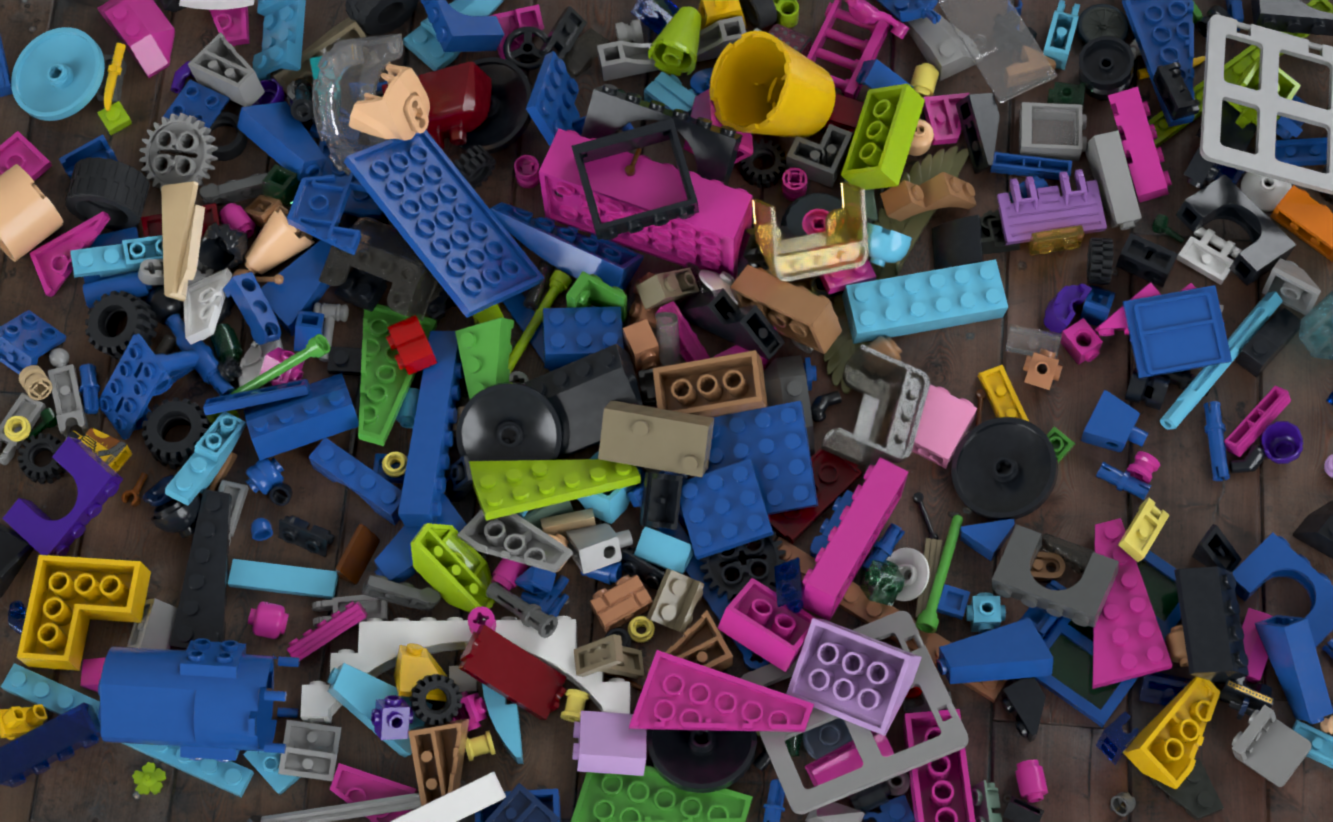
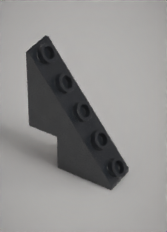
M724 288L687 296L678 306L683 317L688 322L748 351L756 350L759 356L767 360L774 356L785 343L756 305L739 308Z

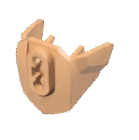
M387 64L386 70L388 74L381 73L380 75L388 83V88L384 95L380 97L365 93V100L357 101L354 104L349 126L352 129L386 140H410L416 133H423L427 129L430 111L429 98L412 68Z

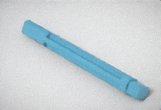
M1276 291L1267 293L1227 339L1232 362L1283 302ZM1232 362L1204 367L1160 419L1161 425L1167 430L1176 429Z

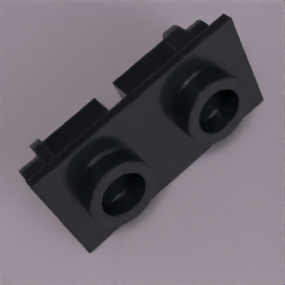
M294 515L291 517L286 516L284 520H279L278 538L307 549L311 553H316L323 557L327 556L328 544L331 545L335 538V535L331 534L330 530L314 525L309 531L307 529L310 523Z
M628 547L627 550H623L620 561L622 563V570L628 575H637L642 582L658 590L667 569L654 564L650 565L647 561L636 557L634 553L637 547Z

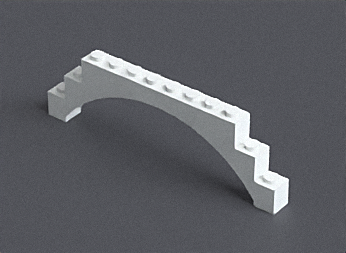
M507 616L502 617L501 620H496L495 632L565 675L567 680L575 684L581 691L587 692L590 695L589 698L601 712L631 714L630 682H625L622 678H611L609 682H604V672L601 671L586 677L576 676L574 649L577 648L576 619H571L568 616H557V628L548 638L541 637L537 630L532 627H526L516 617ZM424 617L420 621H410L408 618H395L393 621L369 618L367 621H360L358 653L350 649H342L338 653H331L330 673L334 667L338 668L343 663H346L376 678L395 667L399 645L407 646L409 643L423 646L430 654L465 649L472 636L468 620H463L460 617H450L447 621H437L435 618ZM312 681L310 685H302L300 717L303 722L332 724V716L342 704L327 692L330 684L326 685L323 681Z

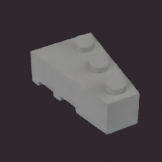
M221 32L188 63L197 83L229 97L230 100L244 107L252 106L265 93L255 71L236 52L232 44H229Z

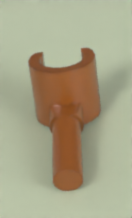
M142 472L132 490H126L122 494L121 498L125 504L128 502L129 497L133 495L134 500L131 505L136 507L140 504L141 498L139 493L148 476L146 473Z

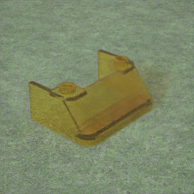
M842 182L843 208L834 209L829 212L825 220L826 231L781 240V231L776 223L775 206L759 199H753L755 239L772 275L783 282H789L864 265L869 256L865 189Z

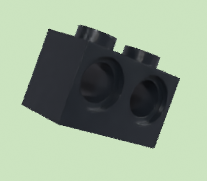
M1130 233L1120 253L1116 267L1163 288L1174 267L1178 253Z

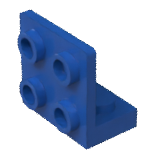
M28 310L0 326V362L19 375L25 367L37 365L40 356L65 342L66 335Z

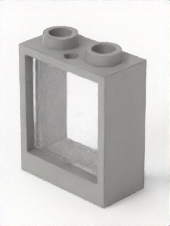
M1022 102L1019 113V155L1079 161L1081 152H1086L1087 137L1082 136V129H1086L1087 115L1082 114V105Z

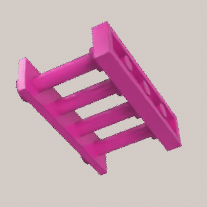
M835 0L834 3L830 2L825 12L826 19L807 58L815 62L818 57L850 69L851 73H853L850 80H842L835 76H830L833 79L835 88L841 89V93H844L845 97L856 100L863 86L862 83L856 82L864 61L876 59L891 25L884 20H879L875 24H862L855 20L850 12L841 9L842 0ZM836 18L870 30L872 34L870 40L865 39L863 41L832 29ZM830 38L861 50L862 56L860 60L856 59L854 61L825 50L822 47L826 39Z

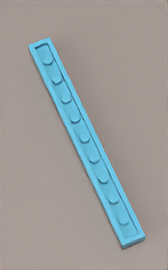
M13 664L1 685L3 690L36 705L42 704L45 709L100 733L99 701L20 665ZM122 743L241 798L254 775L252 770L232 761L219 762L216 759L194 761L189 758L180 757V746Z

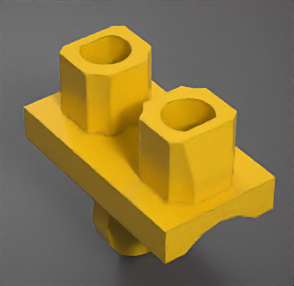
M38 704L32 707L21 708L20 706H15L10 709H0L1 738L16 740L20 736L38 735L45 732L46 729L43 722L48 716L44 706Z

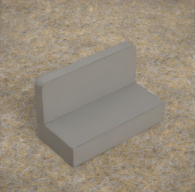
M156 598L147 599L145 601L141 623L134 622L127 647L170 650V641L178 608Z

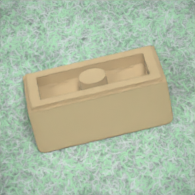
M592 508L540 519L543 532L554 536L558 533L566 539V531L596 525Z

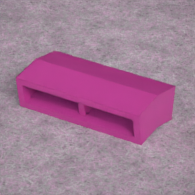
M1248 608L1242 625L1244 648L1249 661L1247 666L1249 676H1246L1248 682L1255 684L1261 680L1268 659L1255 623L1273 616Z

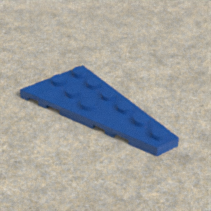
M1122 0L1124 10L1168 127L1193 122L1194 115L1172 120L1153 81L1158 66L1179 62L1181 68H1179L1181 76L1194 100L1193 0Z

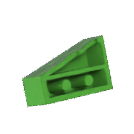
M501 317L455 331L469 400L488 386L509 382L510 369H508L509 353H512L510 339L511 328H514V320Z

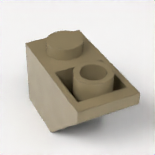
M691 268L656 274L636 286L645 310L664 306L672 301H677L699 292Z

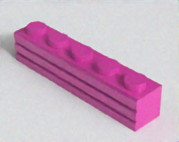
M674 301L660 307L655 314L685 361L692 362L709 359L710 357L705 347L701 345L697 335L692 331L688 321L683 317Z
M1275 385L1224 440L1227 451L1241 457L1267 426L1291 402L1289 392Z
M359 601L348 603L345 606V610L342 612L336 611L327 622L325 619L317 624L316 629L313 631L309 629L304 632V637L301 639L295 638L288 643L290 646L287 648L288 653L291 657L299 658V661L366 618L367 612Z

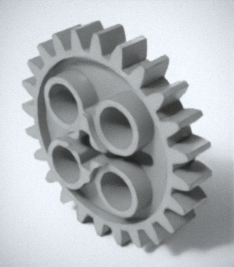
M180 113L179 116L171 114L170 119L162 117V125L154 122L156 130H147L150 138L142 139L147 145L146 148L139 150L145 153V157L139 159L140 162L146 163L141 170L149 173L146 178L153 182L152 186L160 188V191L164 185L193 181L199 183V186H204L202 178L210 179L207 173L208 169L215 170V167L210 164L211 161L218 160L216 156L212 155V152L216 151L218 147L211 145L216 139L209 135L211 129L204 127L205 123L183 113ZM171 136V142L167 145V140ZM191 139H194L193 145L189 147ZM160 151H169V152H173V153H182V152H184V153L192 154V155H193V154H198V156H197V158H190V157L181 156V155H175V157H174V156L169 155V154H159V152H160ZM168 161L167 168L164 170V163ZM190 163V169L186 172V166Z

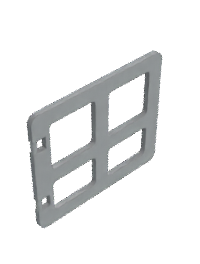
M1213 15L1207 23L1200 140L1201 156L1209 162L1333 195V47L1313 43L1304 38L1258 25L1238 22L1236 19L1222 15ZM1237 28L1247 30L1248 35L1238 33ZM1226 38L1259 47L1258 90L1228 83L1224 80ZM1309 48L1320 51V55L1309 53ZM1279 53L1329 67L1328 110L1286 99L1278 95ZM1222 100L1250 107L1257 111L1255 154L1225 147L1220 143ZM1277 115L1323 127L1327 130L1326 174L1284 163L1275 158Z
M895 612L853 631L879 641L895 636L902 650L907 652L910 651L906 641L914 638L919 649L910 653L922 658L910 689L919 687L922 690L941 734L894 755L884 757L881 755L869 729L844 720L862 759L863 766L811 789H805L785 745L787 739L803 732L759 731L794 813H808L959 751L967 746L969 739L965 727L908 612ZM798 658L787 672L770 663L744 674L740 679L764 687L770 686L792 677ZM813 707L805 732L839 717ZM947 707L952 718L943 722L938 711Z

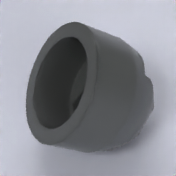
M1120 792L1111 799L1112 809L1120 816H1126L1131 813L1136 805L1135 798L1129 792Z

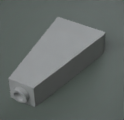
M1119 131L1095 135L1087 142L1085 154L1093 177L1097 180L1100 197L1111 228L1120 227V230L1133 228L1135 223L1142 217Z

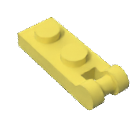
M1148 497L1140 505L1138 513L1118 545L1137 562L1141 561L1151 548L1167 521L1169 514L1165 510H1159L1155 506V502Z

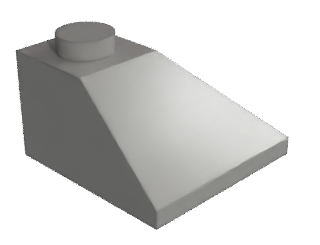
M1281 258L1273 267L1262 290V293L1265 295L1276 291L1283 300L1282 304L1306 316H1309L1321 292L1308 274L1299 268L1296 263L1289 260L1285 261Z

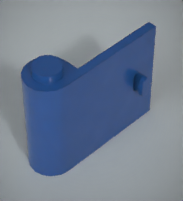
M137 227L98 235L89 248L122 244V240L139 238ZM139 271L101 278L99 274L84 276L83 293L86 304L91 309L94 308L93 303L96 300L100 301L101 296L105 293L110 296L111 291H125L139 298L148 296L150 290L153 289V285L141 282L138 278Z

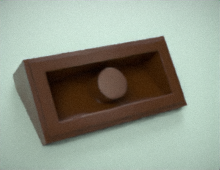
M363 524L358 525L335 568L340 579L354 585L358 584L380 543V539Z

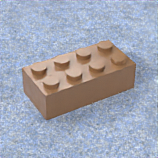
M747 265L730 287L739 308L756 305L770 324L776 327L778 333L825 354L842 332L838 317L832 308V302L827 297L812 294L803 286L797 287L792 285L783 277L779 276L777 278L772 276L763 268L759 267L757 269Z
M756 350L653 368L657 408L712 418L768 407L762 359Z

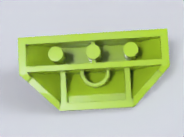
M424 524L411 542L413 567L448 604L469 613L476 607L483 606L490 609L495 601L486 596V590L492 583V576L485 559L474 548L458 538L457 534L459 532L452 525Z

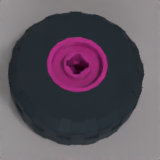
M811 193L797 198L787 207L784 216H782L780 226L786 225L797 236L789 258H793L795 263L806 269L819 270L847 243L856 238V221L852 210L841 199L826 193Z

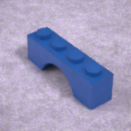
M324 438L310 454L309 459L313 469L333 483L339 482L354 491L377 514L394 526L401 519L398 511L402 490L327 438Z

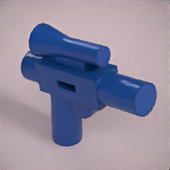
M560 575L551 592L537 594L536 596L523 591L521 599L528 604H537L546 614L557 617L569 598L567 594L562 595V591L568 584L569 579Z

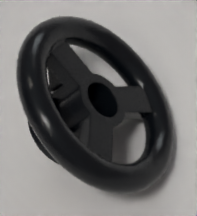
M526 26L517 28L504 41L503 53L506 60L513 62L524 71L540 68L545 56L542 57L539 54V49L532 43V34L538 36L544 43L547 41L548 35L536 27ZM524 34V42L520 48L511 52L510 48L513 40Z

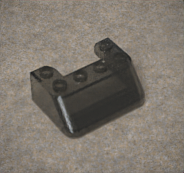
M369 217L359 219L349 228L360 230L362 236L355 255L332 245L319 281L330 286L339 287L346 281L352 266L392 282L387 297L390 309L408 317L416 315L418 320L423 321L438 281L395 227Z
M861 345L846 362L843 372L844 383L849 388L863 394L853 432L850 433L839 427L828 431L824 436L821 449L857 465H875L879 458L890 463H901L910 456L930 387L929 377L925 372Z

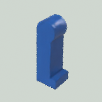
M249 272L233 276L222 290L227 298L232 297L251 329L253 340L258 345L279 340L281 329L277 322L278 320L253 273Z

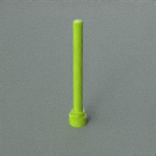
M555 270L550 277L549 291L509 355L508 369H510V373L541 324L543 308H550L557 295L562 293L563 290H567L571 284L572 279L564 272Z

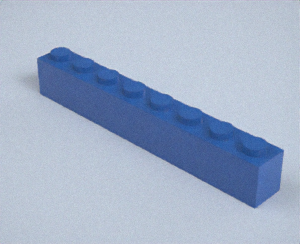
M430 331L428 342L437 363L423 369L398 511V515L405 527H422L426 523L436 524L437 517H440L442 513L440 499L441 493H444L446 489L444 475L445 470H448L450 465L448 451L449 447L453 445L452 427L457 422L456 403L461 399L460 380L464 378L455 331Z

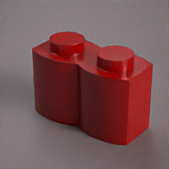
M416 315L387 327L390 335L386 336L391 350L397 349L399 353L394 357L400 370L405 368L408 375H411L437 363Z

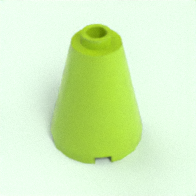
M694 7L680 8L649 47V59L652 57L655 61L654 66L666 74L681 76V73L688 72L687 75H689L696 67L702 17Z

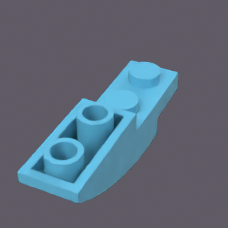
M163 235L122 240V244L70 250L74 278L99 274L101 278L139 271L140 264L144 260L163 259Z
M222 412L197 442L192 456L166 486L165 494L187 506L198 493L203 494L204 489H207L232 452L246 426V422L228 412Z

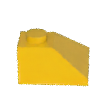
M409 643L407 646L399 645L394 671L398 696H412V688L424 676L439 674L448 677L429 651L423 648V646L415 643ZM432 689L426 695V699L446 701V695L441 689Z

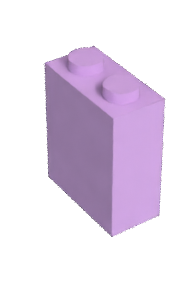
M581 711L580 722L574 721L573 738H578V743L573 744L572 760H577V771L644 776L647 729H629L633 714Z

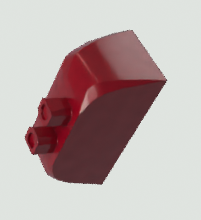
M466 62L417 75L430 102L427 132L442 150L444 148V138L450 137V143L453 145L466 144V133L478 128L488 115L492 79L474 62ZM388 83L381 86L383 94L388 88Z

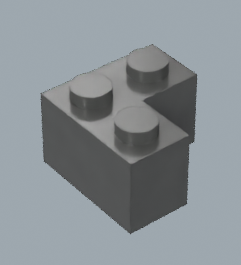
M829 124L820 144L796 136L787 154L786 170L794 167L800 168L806 173L807 179L833 188L847 158L853 133Z

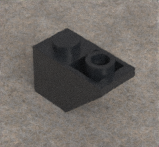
M1034 677L1022 678L1003 689L1001 695L1003 699L1000 701L1004 710L1008 714L1012 713L1017 721L1015 726L1022 737L1026 736L1032 742L1035 740L1046 696Z

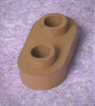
M1039 552L1031 568V574L1036 581H1057L1065 571V562L1058 554ZM1053 566L1055 571L1048 572L1046 567Z

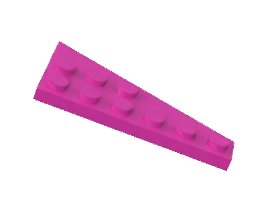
M1121 518L1095 524L1094 552L1119 561V566L1111 591L1096 626L1093 628L1092 689L1172 668V662L1137 562L1118 545L1126 532Z
M657 650L629 724V729L805 732L814 704Z

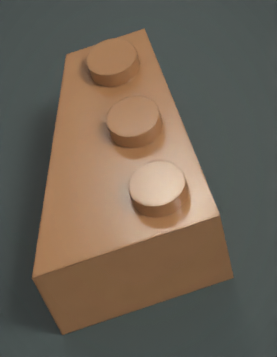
M707 610L665 652L720 672L733 665V655Z

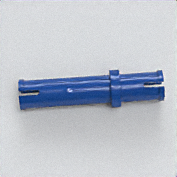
M1211 401V406H1209L1208 402L1203 405L1206 417L1204 431L1208 434L1213 481H1223V477L1225 480L1230 479L1224 443L1226 426L1222 423L1221 403Z

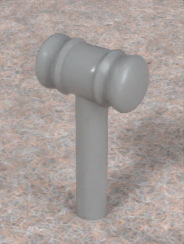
M316 302L313 312L324 314L323 336L331 347L335 321L341 320L346 322L349 316V308L346 304L341 306L340 304H321ZM329 353L320 357L319 360L328 362Z

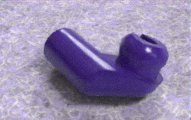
M187 61L175 71L171 85L172 92L180 94L184 88L186 78L189 75L194 77L188 66V63L191 61Z

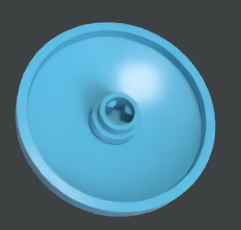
M70 27L52 29L36 37L21 52L13 68L11 87L18 105L34 118L45 121L61 120L79 112L92 100L103 80L105 63L99 45L85 32Z

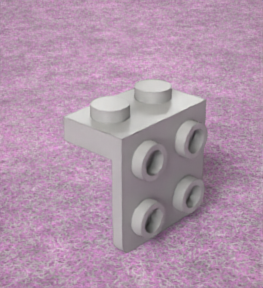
M1264 705L1260 711L1257 709L1251 715L1248 721L1250 725L1244 733L1240 731L1235 736L1232 742V751L1236 759L1276 786L1282 787L1309 753L1312 745L1309 740L1277 720L1274 710Z

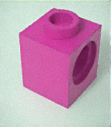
M1084 318L1065 329L1060 339V343L1078 365L1084 361L1091 362L1100 354L1099 351L1103 342ZM1077 341H1085L1088 346H1080Z

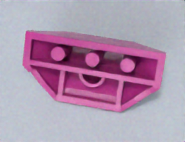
M110 0L97 8L120 41L126 45V49L148 78L170 66L175 29L153 0Z

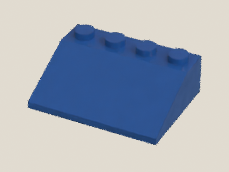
M342 373L309 384L310 390L308 395L244 408L247 427L259 460L359 427V420Z

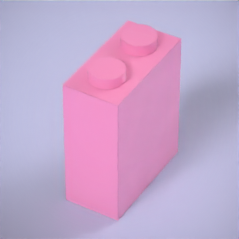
M930 384L901 435L900 446L946 469L954 456L956 448L975 419L977 408L969 400L964 398L958 399L952 396L947 389Z

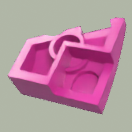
M539 4L490 15L497 17L505 34L497 48L500 58L506 59L503 53L504 41L512 31L526 26L544 29ZM524 34L513 40L510 48L511 52L520 48L524 42Z

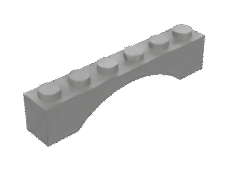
M742 16L718 20L700 30L697 62L718 58L729 43H735L742 37L741 34L746 33ZM616 41L597 45L598 61L603 82L659 70L654 66L655 61L653 58L649 59L648 50L652 43Z

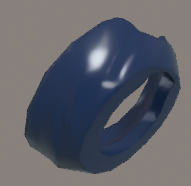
M175 475L165 476L143 495L142 500L150 503L153 507H157L174 499L165 494V488Z

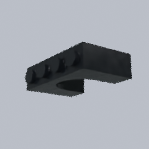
M1225 174L1185 199L1176 214L1192 232L1197 231L1213 220L1226 219L1237 223L1248 233L1252 245L1241 251L1229 267L1246 286L1272 270L1280 258L1286 260L1296 246Z

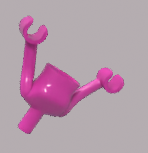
M844 0L848 4L851 16L862 24H875L879 20H884L893 26L890 32L901 39L904 38L909 30L908 26L899 20H895L887 13L879 11L866 0Z

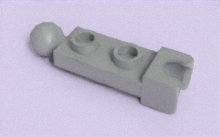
M55 348L49 354V361L56 368L48 370V375L53 387L52 394L59 431L66 438L73 425H79L83 433L89 430L79 391L76 368L73 364L67 365L69 354L65 349Z

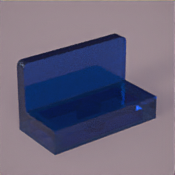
M637 0L631 13L659 35L680 8L670 0Z

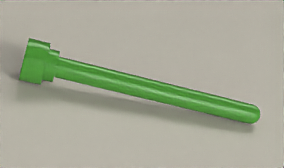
M317 334L308 340L306 348L230 394L258 389L308 358L324 356L330 352L329 342L323 335Z
M955 515L952 518L926 609L917 617L915 624L917 629L926 633H935L938 627L939 619L937 618L936 611L962 526L963 518L960 515Z

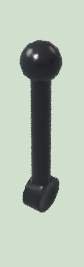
M917 492L913 496V501L919 505L929 532L928 538L938 540L939 536L934 533L923 504L924 495Z

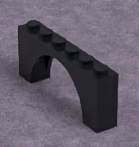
M1251 0L1254 25L1280 32L1333 36V13L1314 9L1300 0Z
M603 84V86L593 90L581 134L582 137L598 139L616 134L628 123L636 120L664 121L673 118L676 130L687 140L694 153L697 174L708 180H718L725 186H728L743 136L736 133V129L729 126L718 127L712 125L713 122L703 117L695 119L688 116L689 113L681 109H674V111L667 109L665 104L659 101L651 100L647 102L642 100V96L639 94L619 92L616 86L610 84Z

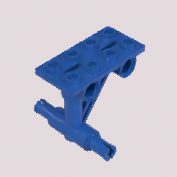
M179 314L171 315L165 324L177 338L176 344L181 352L155 355L142 336L134 334L98 400L100 409L123 440L129 439L134 430L143 428V421H148L146 414L148 411L151 412L147 405L151 398L166 392L174 382L194 369L205 383L213 386L219 396L229 395L235 390L220 374L218 369L219 362L215 358L212 349L203 340L193 344L187 341L185 338V323Z

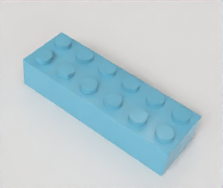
M996 259L846 285L842 295L853 344L874 341L879 336L885 338L889 336L891 338L1003 318L1008 309Z

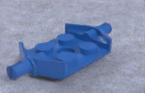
M876 0L901 22L927 17L933 24H936V21L939 22L941 19V15L933 10L939 0Z

